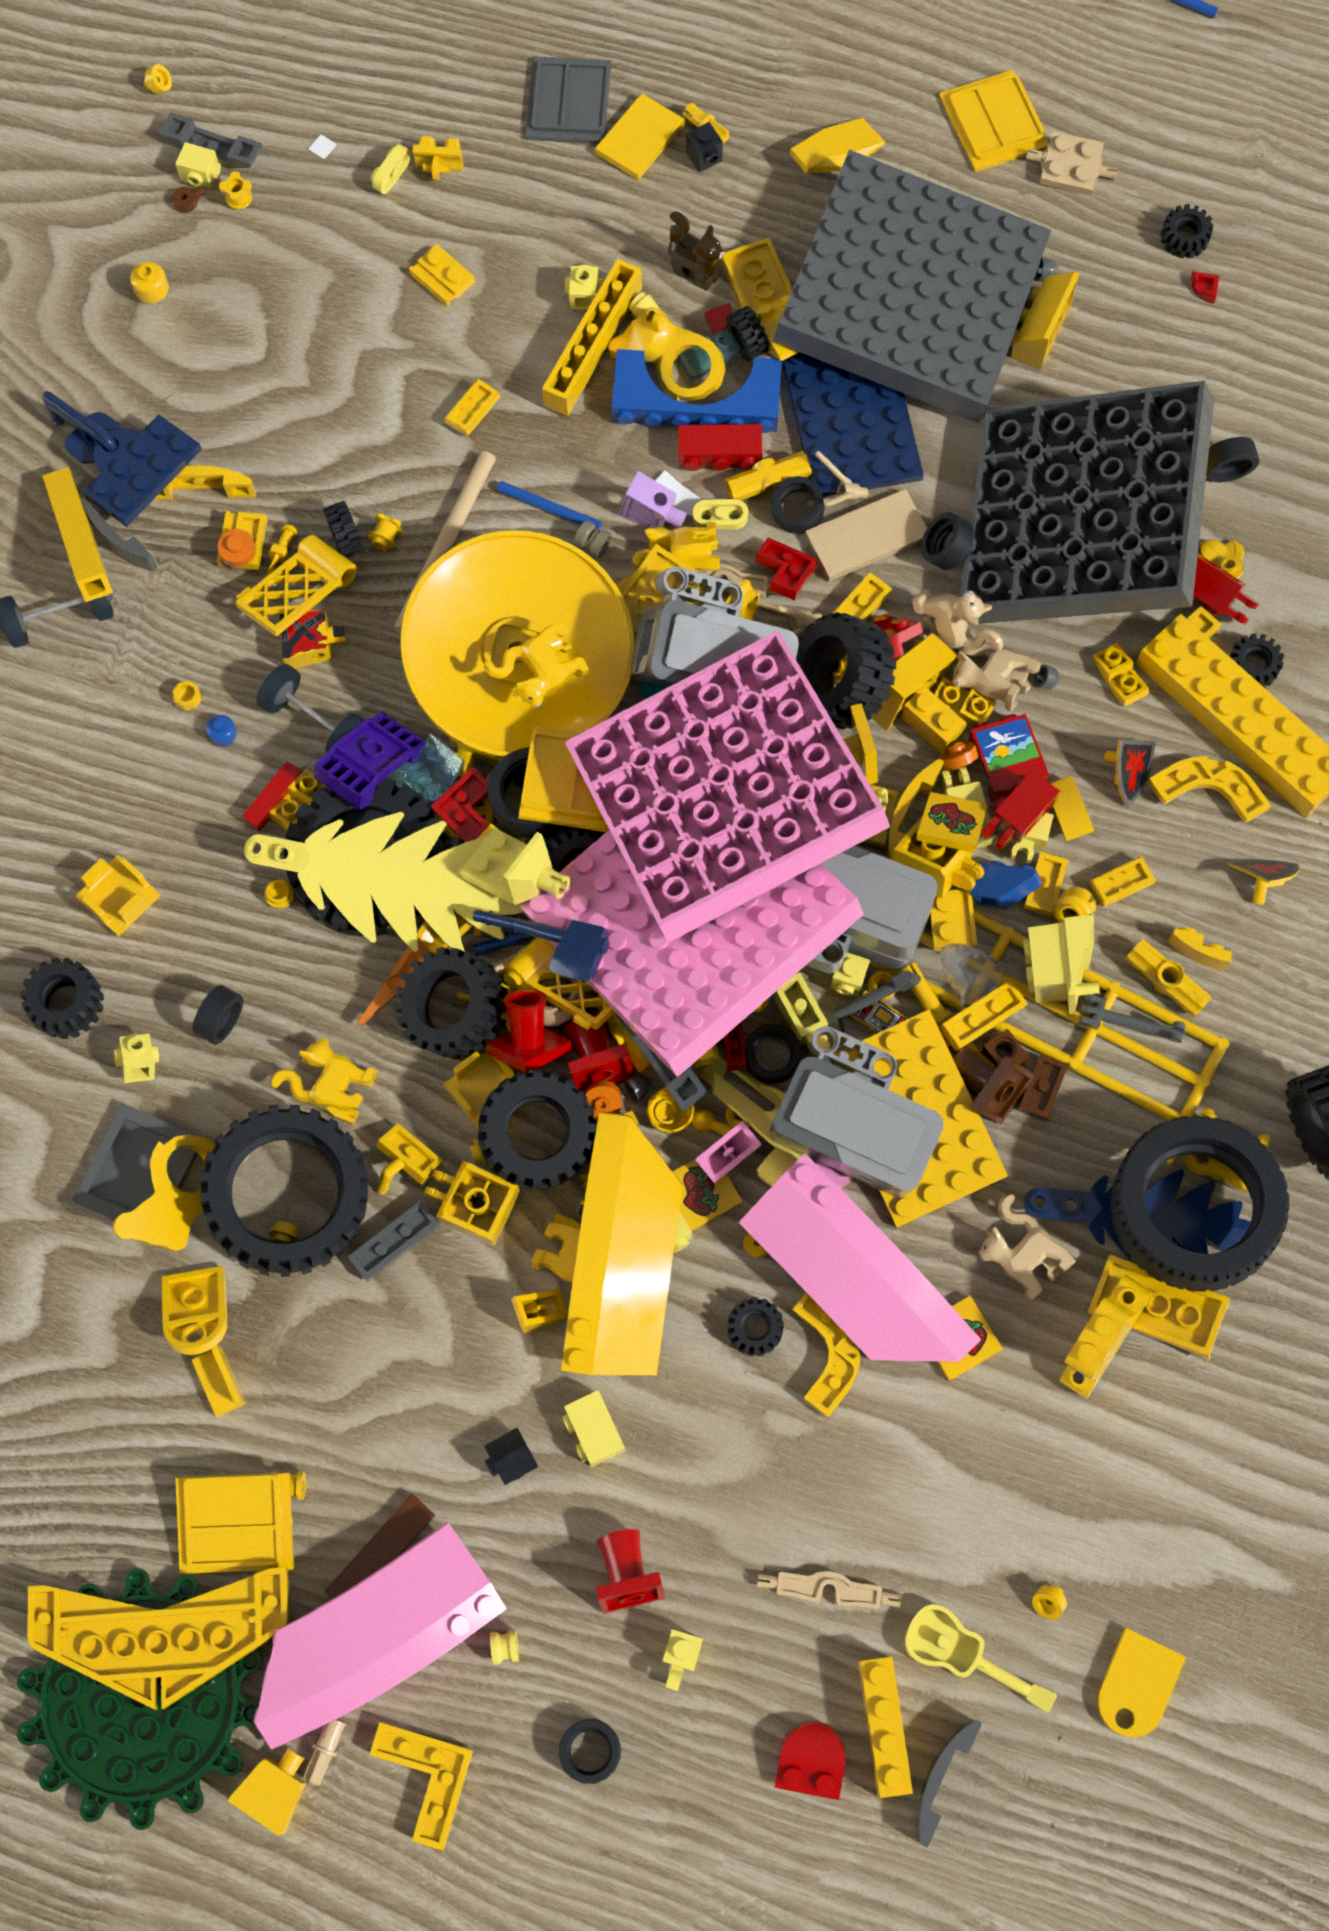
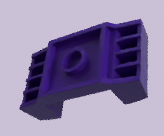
M382 711L372 718L368 717L333 744L330 750L315 763L314 778L361 810L372 802L375 788L380 782L400 766L409 772L421 761L428 742Z

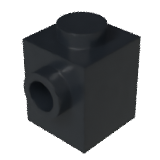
M710 122L686 133V153L698 172L722 162L723 141Z
M518 1427L484 1446L489 1455V1458L484 1461L493 1477L499 1474L504 1485L520 1479L523 1475L538 1467Z

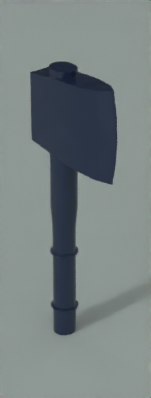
M476 909L473 913L474 921L485 923L487 926L493 925L513 930L515 933L521 932L559 943L552 956L548 970L567 978L591 981L599 967L603 954H606L609 948L608 938L610 934L605 927L572 920L569 927L563 929L495 914L492 911L487 912Z

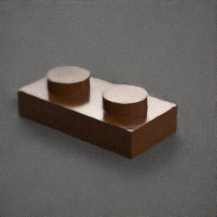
M1040 1053L1032 1072L1035 1076L1027 1086L1018 1110L1047 1121L1069 1064Z

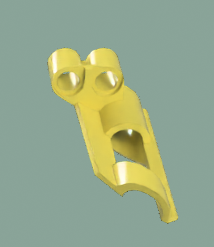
M717 1049L719 1058L712 1059V1065L700 1068L701 1078L712 1086L713 1094L775 1147L757 1169L758 1177L772 1187L803 1155L779 1144L774 1140L772 1134L769 1133L785 1093L774 1087L764 1085L746 1070L732 1071L776 1105L772 1111L763 1110L723 1079L727 1070L726 1056Z

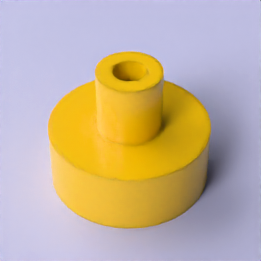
M156 64L145 71L144 86L155 94L166 92L172 86L171 75L163 65Z
M1045 1585L1041 1586L1032 1598V1605L1040 1616L1049 1620H1056L1060 1618L1066 1609L1067 1601L1063 1595V1590L1059 1586Z

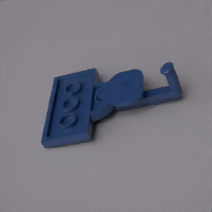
M45 391L42 394L43 402L54 425L60 426L68 421L76 427L65 440L67 452L83 464L95 463L100 472L83 490L85 497L126 527L202 450L199 442L159 414L138 433L132 429L120 428L117 421L103 412H95L85 417L52 392Z

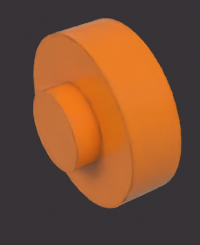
M232 529L220 537L218 552L223 562L227 565L242 567L249 564L255 557L256 545L252 536L247 531Z
M958 742L949 746L947 751L940 756V760L944 761L943 767L945 770H955L975 761L979 757V753L975 743Z
M596 1081L588 1085L584 1090L585 1095L588 1097L587 1101L593 1108L595 1120H598L599 1112L614 1114L620 1112L622 1095L619 1088L612 1082Z

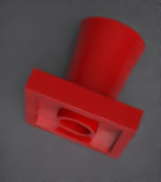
M534 989L516 990L504 997L510 1032L485 1043L486 1054L520 1071H524V1073L572 1052L570 1040L544 1028L546 995Z
M594 1013L590 1015L596 1017L598 1014ZM573 1020L566 1025L564 1032L571 1041L579 1058L569 1062L568 1067L571 1079L576 1083L575 1086L580 1091L583 1090L584 1092L588 1085L596 1081L604 1080L617 1085L634 1075L626 1043L610 1048L605 1022L597 1030L592 1027L587 1030Z
M626 1529L615 1531L600 1537L596 1541L610 1579V1584L596 1587L598 1601L603 1614L665 1599L660 1573L655 1572L647 1575L644 1573L639 1530Z

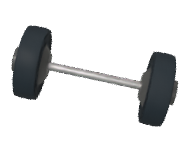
M112 593L88 601L89 606L93 608L99 621L113 617L110 600L113 599ZM12 596L0 598V629L3 634L6 633L14 648L24 646L29 643L26 620L83 603L85 600L83 597L23 615Z
M288 664L276 667L266 677L257 693L256 702L258 706L270 714L280 711L289 701L301 708L332 731L325 747V754L333 744L365 720L357 714H351L335 727L294 697L300 684V673Z

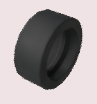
M1232 437L1209 447L1207 478L1212 482H1228L1242 478L1254 471L1259 465V457L1254 441L1248 437Z
M800 476L787 478L779 483L772 492L770 504L773 517L778 526L783 530L796 534L805 533L806 530L816 527L822 520L825 510L822 491L816 482L809 478ZM797 491L810 494L814 500V508L809 515L799 519L788 518L784 515L781 504L787 495Z
M951 512L942 513L936 517L923 535L921 553L924 559L944 570L953 569L959 565L972 547L974 530L971 523ZM953 531L952 537L948 545L942 551L943 544L946 538Z
M223 985L216 986L203 1000L196 1013L192 1027L193 1033L214 1045L221 1043L229 1035L239 1019L244 1004L243 996Z
M775 1023L760 1026L750 1034L746 1041L745 1057L747 1069L752 1076L761 1082L769 1084L784 1082L793 1076L799 1065L802 1053L800 1041L795 1033L786 1026ZM777 1037L788 1045L790 1059L783 1068L771 1071L764 1069L758 1064L755 1058V1049L759 1042L765 1038Z
M584 1719L574 1723L564 1732L559 1744V1759L563 1770L572 1779L582 1784H596L606 1780L616 1770L621 1758V1744L616 1732L608 1724L598 1719ZM586 1731H595L601 1734L607 1740L609 1746V1757L606 1764L601 1769L593 1772L578 1768L571 1757V1746L574 1739Z

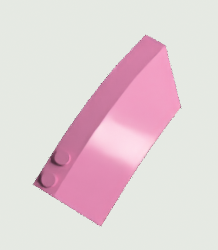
M806 1153L776 1181L739 1221V1224L824 1310L870 1361L959 1362L981 1340L912 1262Z
M448 1522L347 1591L279 1630L275 1629L270 1661L267 1662L261 1687L262 1695L253 1721L271 1750L342 1717L388 1691L450 1651L506 1610L491 1582Z

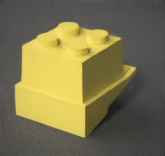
M1094 915L1065 917L1064 922L1028 928L1029 938H1023L1026 965L1032 964V966L1026 967L1028 991L1029 993H1035L1036 1002L1068 1001L1069 1015H1075L1079 996L1100 994L1099 982L1082 983L1084 970H1089L1094 947Z

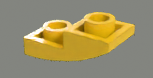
M1118 642L1093 655V660L1101 675L1123 707L1149 694L1148 686L1133 669L1132 659Z
M945 677L939 681L933 693L965 722L975 726L987 722L996 704L995 701L983 696L973 688L967 691L964 688L956 687L952 681Z
M305 769L288 786V794L269 812V819L285 830H288L290 822L297 823L298 819L295 813L303 802L310 806L314 802L311 795L322 787L326 791L328 788L314 778V773Z
M1070 776L1051 783L1060 790L1058 799L1052 807L1065 840L1069 841L1094 832L1090 817L1073 777Z
M1180 927L1173 930L1168 943L1184 956L1202 965L1225 971L1231 963L1232 951L1224 950L1223 946L1217 944L1204 946V934L1196 933L1195 929L1189 927Z

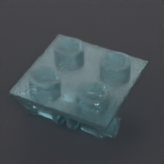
M430 733L414 764L405 762L397 770L398 775L405 779L404 782L431 806L452 786L465 761L435 734Z

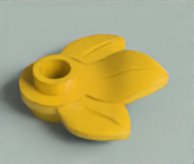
M1215 539L1201 542L1200 552L1202 556L1237 579L1241 577L1244 571V565L1241 561L1244 557V549L1240 543L1231 540L1224 545Z

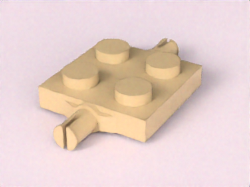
M1052 131L1049 144L1044 152L1028 148L1026 160L1041 162L1042 173L1039 184L1090 196L1099 176L1114 180L1117 168L1102 165L1101 154L1104 142Z

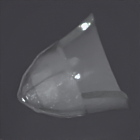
M953 942L942 947L940 960L943 972L962 1007L968 1008L997 989L1001 984L1007 971L1006 964L985 954L982 949L971 945Z

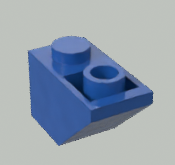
M999 861L979 862L985 873L981 879L975 881L976 884L971 890L970 895L977 906L1006 910L1040 888L1042 880L1037 871L1028 865L1021 864L1013 867L1006 866Z

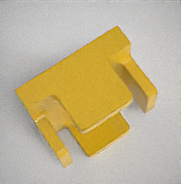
M118 855L109 864L103 858H100L81 877L85 887L76 895L77 899L118 937L160 897L158 891L147 882L145 877L124 857L121 858Z
M476 1051L453 1069L455 1075L446 1081L443 1086L478 1130L480 1112L488 1095L499 1086L500 1082L515 1076V1074L506 1063L486 1054V1052L480 1056Z

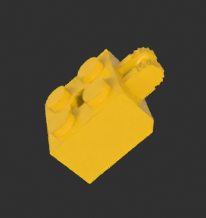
M922 815L893 849L892 860L934 877L938 885L936 896L943 898L952 885L967 891L972 890L976 884L975 881L981 879L985 873L981 864L971 860L972 852L916 840Z
M465 1161L462 1162L455 1177L435 1170L432 1175L435 1180L451 1186L447 1195L432 1187H426L424 1191L426 1196L442 1203L436 1215L438 1221L494 1247L519 1197V1186L513 1185L502 1177ZM478 1198H482L485 1205L482 1208L475 1209L472 1202L474 1200L479 1202Z

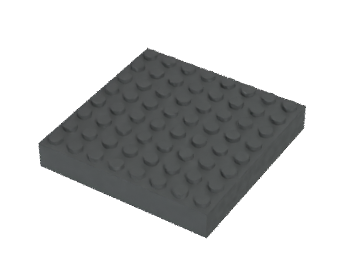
M849 149L778 324L773 342L979 423L989 404L1052 230Z
M1205 381L986 408L970 520L974 530L972 547L965 557L960 597L967 591H973L976 596L980 597L983 603L992 605L991 610L984 612L978 618V624L1192 607L1214 408V397Z

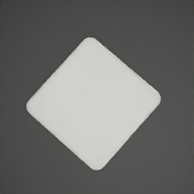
M320 135L309 147V150L325 159L337 144Z

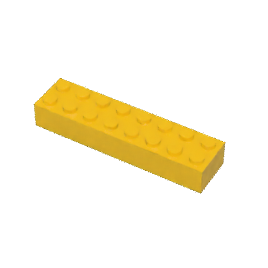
M1180 614L1141 650L1136 665L1305 818L1329 796V745L1186 617Z

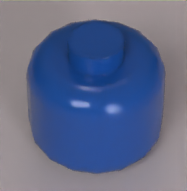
M216 715L207 723V735L213 744L221 747L228 746L236 739V726L228 716Z

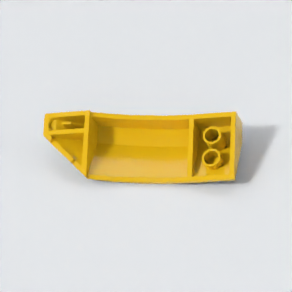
M599 1112L577 1247L561 1371L588 1375H657L683 1183L673 1174L659 1152L639 1130L632 1117L628 1115Z

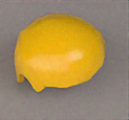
M664 1087L648 1100L646 1114L650 1124L659 1132L672 1134L681 1131L691 1123L695 1106L693 1104L683 1111L669 1090Z

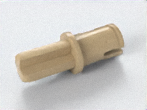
M336 1719L324 1725L317 1744L312 1745L314 1751L303 1775V1779L313 1785H320L322 1783L332 1756L336 1757L337 1755L334 1751L346 1723Z

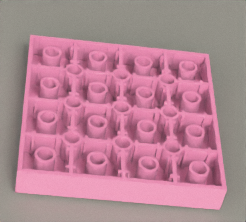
M779 630L565 741L668 943L890 827L882 804Z
M610 830L559 872L570 877V885L567 892L559 889L564 894L562 898L558 899L542 890L537 897L525 901L520 906L528 920L533 923H542L567 929L571 921L576 920L605 927L610 934L608 938L609 948L606 954H603L594 977L591 981H585L676 1077L681 1075L864 915L857 897L820 863L668 943ZM548 941L555 949L557 948L559 943Z

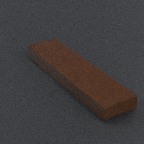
M411 1494L324 1592L333 1599L396 1559L409 1547L436 1515L416 1496Z

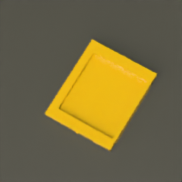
M1013 70L939 94L974 172L1027 156L1028 148L1043 151L1048 146L1045 130L1019 76Z
M533 725L518 819L601 832L608 831V826L565 744V741L579 735L580 732Z
M290 1472L184 1476L175 1478L179 1574L264 1571L269 1568L287 1567L288 1570L294 1569Z

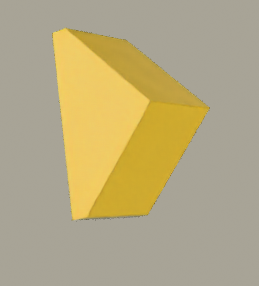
M559 1289L511 1298L523 1334L568 1318Z

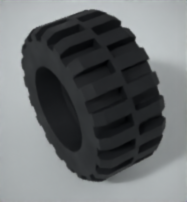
M835 612L816 619V624L811 623L804 629V635L798 637L799 646L796 661L835 727L844 730L846 728L852 729L850 706L862 703L867 721L872 719V714H877L882 709L881 704L884 700L888 699L890 692H888L891 685H894L895 676L893 675V670L896 669V660L893 658L895 654L893 645L889 643L888 635L879 626L850 614ZM847 655L845 673L839 684L835 687V675H833V672L838 668V661H842Z
M533 1070L528 1073L522 1071L509 1079L506 1078L499 1083L495 1090L491 1091L480 1112L478 1141L485 1161L488 1162L496 1175L501 1176L513 1185L522 1187V1189L544 1190L565 1183L580 1171L592 1152L596 1124L593 1108L587 1101L588 1097L583 1090L580 1091L575 1086L576 1083L569 1078L566 1080L560 1077L559 1073L552 1071L551 1073L542 1072V1070ZM538 1101L550 1104L559 1111L564 1119L566 1126L564 1142L558 1151L549 1157L542 1159L525 1157L518 1153L510 1143L507 1130L509 1119L516 1109L529 1102Z

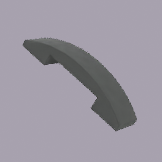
M171 112L158 131V135L181 150L185 142L215 150L220 165L231 168H250L263 148L262 143L242 136H238L234 140L198 128L192 119Z
M83 479L78 482L83 506L102 540L126 561L143 569L154 571L157 566L151 554L134 536L124 542L101 517L105 511L85 497L83 490L88 484Z
M617 1015L622 1025L642 1050L683 1111L708 1094L691 1066L676 1077Z
M971 1720L947 1740L933 1760L926 1775L918 1804L917 1835L918 1843L927 1848L941 1819L940 1815L930 1811L931 1805L955 1750L958 1749L969 1754L982 1725V1722L978 1720Z

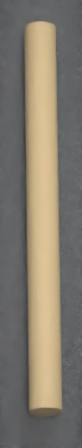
M481 451L393 626L397 633L401 634L407 603L420 578L437 559L452 548L496 460L493 454Z

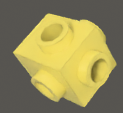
M589 265L571 266L570 277H565V294H569L570 310H588L604 282V278H599L598 267H591Z
M133 1033L119 1037V1049H114L115 1066L122 1069L124 1083L155 1079V1063L159 1062L157 1044H151L149 1033Z

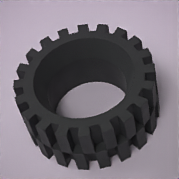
M444 947L436 948L437 955L430 951L422 954L424 962L422 963L415 959L410 964L414 971L411 974L404 972L400 978L406 981L404 988L397 987L395 995L402 997L401 1002H396L394 1005L395 1011L402 1013L403 1016L396 1019L399 1026L406 1028L403 1034L407 1039L414 1041L413 1044L445 1058L460 1059V1056L468 1058L474 1053L473 1049L480 1052L485 1051V1041L487 1039L493 1040L500 1036L494 1031L497 1026L504 1028L507 1020L501 1018L502 1012H507L502 998L509 994L508 989L500 985L505 982L503 977L494 972V967L484 960L457 948L451 947V951ZM451 976H462L470 992L468 1009L462 1019L455 1025L445 1029H437L429 1017L428 1005L430 997L436 986L444 979Z
M1329 1065L1291 1079L1287 1082L1286 1086L1288 1089L1285 1090V1095L1289 1099L1286 1101V1105L1291 1111L1289 1115L1290 1121L1295 1125L1296 1130L1294 1132L1296 1137H1299L1302 1142L1301 1147L1304 1153L1307 1152L1309 1154L1311 1164H1316L1317 1171L1321 1175L1324 1174V1177L1329 1180Z

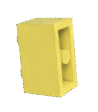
M599 1390L564 1406L567 1414L562 1416L569 1434L575 1431L580 1443L576 1444L575 1447L582 1463L588 1460L591 1467L625 1452V1447Z

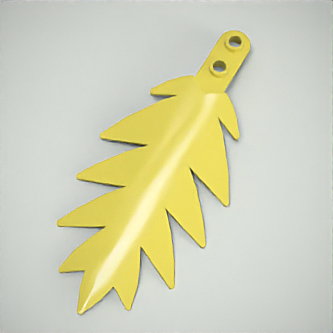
M403 812L374 819L342 833L334 839L332 838L344 824L343 820L339 819L323 826L305 840V843L257 834L251 836L244 846L245 857L251 863L298 872L301 886L307 896L320 910L325 908L321 891L322 887L327 897L345 918L372 943L377 941L372 898L393 929L414 952L419 951L414 906L445 943L452 948L464 951L454 910L481 931L500 940L505 938L501 927L487 926L485 923L474 921V911L476 909L487 912L492 911L499 915L524 913L520 908L524 902L514 905L461 877L460 870L487 836L460 844L425 861L447 825L444 821L425 827L397 841L384 851L383 849L404 817ZM257 844H260L261 850L258 854H255L254 849ZM287 849L288 856L286 859H282L281 854Z

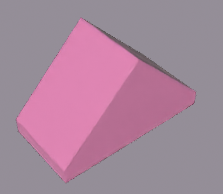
M741 1121L695 1160L710 1179L716 1183L742 1163L762 1144L748 1126Z

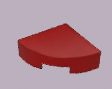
M1192 271L1190 278L1192 289L1202 300L1214 304L1220 275Z
M730 303L705 311V319L715 339L726 332V316L732 313Z

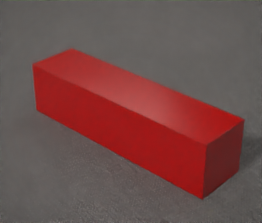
M286 761L243 814L242 817L245 823L260 832L270 820L269 812L288 794V786L302 771Z
M740 1022L723 1037L727 1071L746 1070L742 1024Z

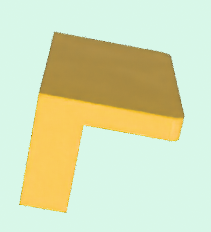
M217 1344L211 1351L192 1359L195 1370L217 1418L246 1404L221 1346Z

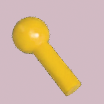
M700 1109L693 1114L692 1126L700 1133L713 1131L724 1136L734 1128L716 1120L714 1114L707 1109Z

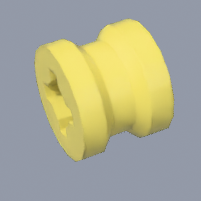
M516 1629L509 1630L506 1634H499L497 1631L490 1632L493 1665L501 1664L503 1660H510L512 1663L519 1662V1645Z

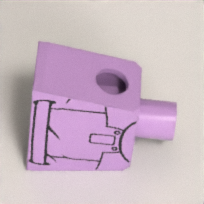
M637 471L625 495L619 516L647 528L664 526L665 522L680 528L687 513L673 507L677 496L675 492Z

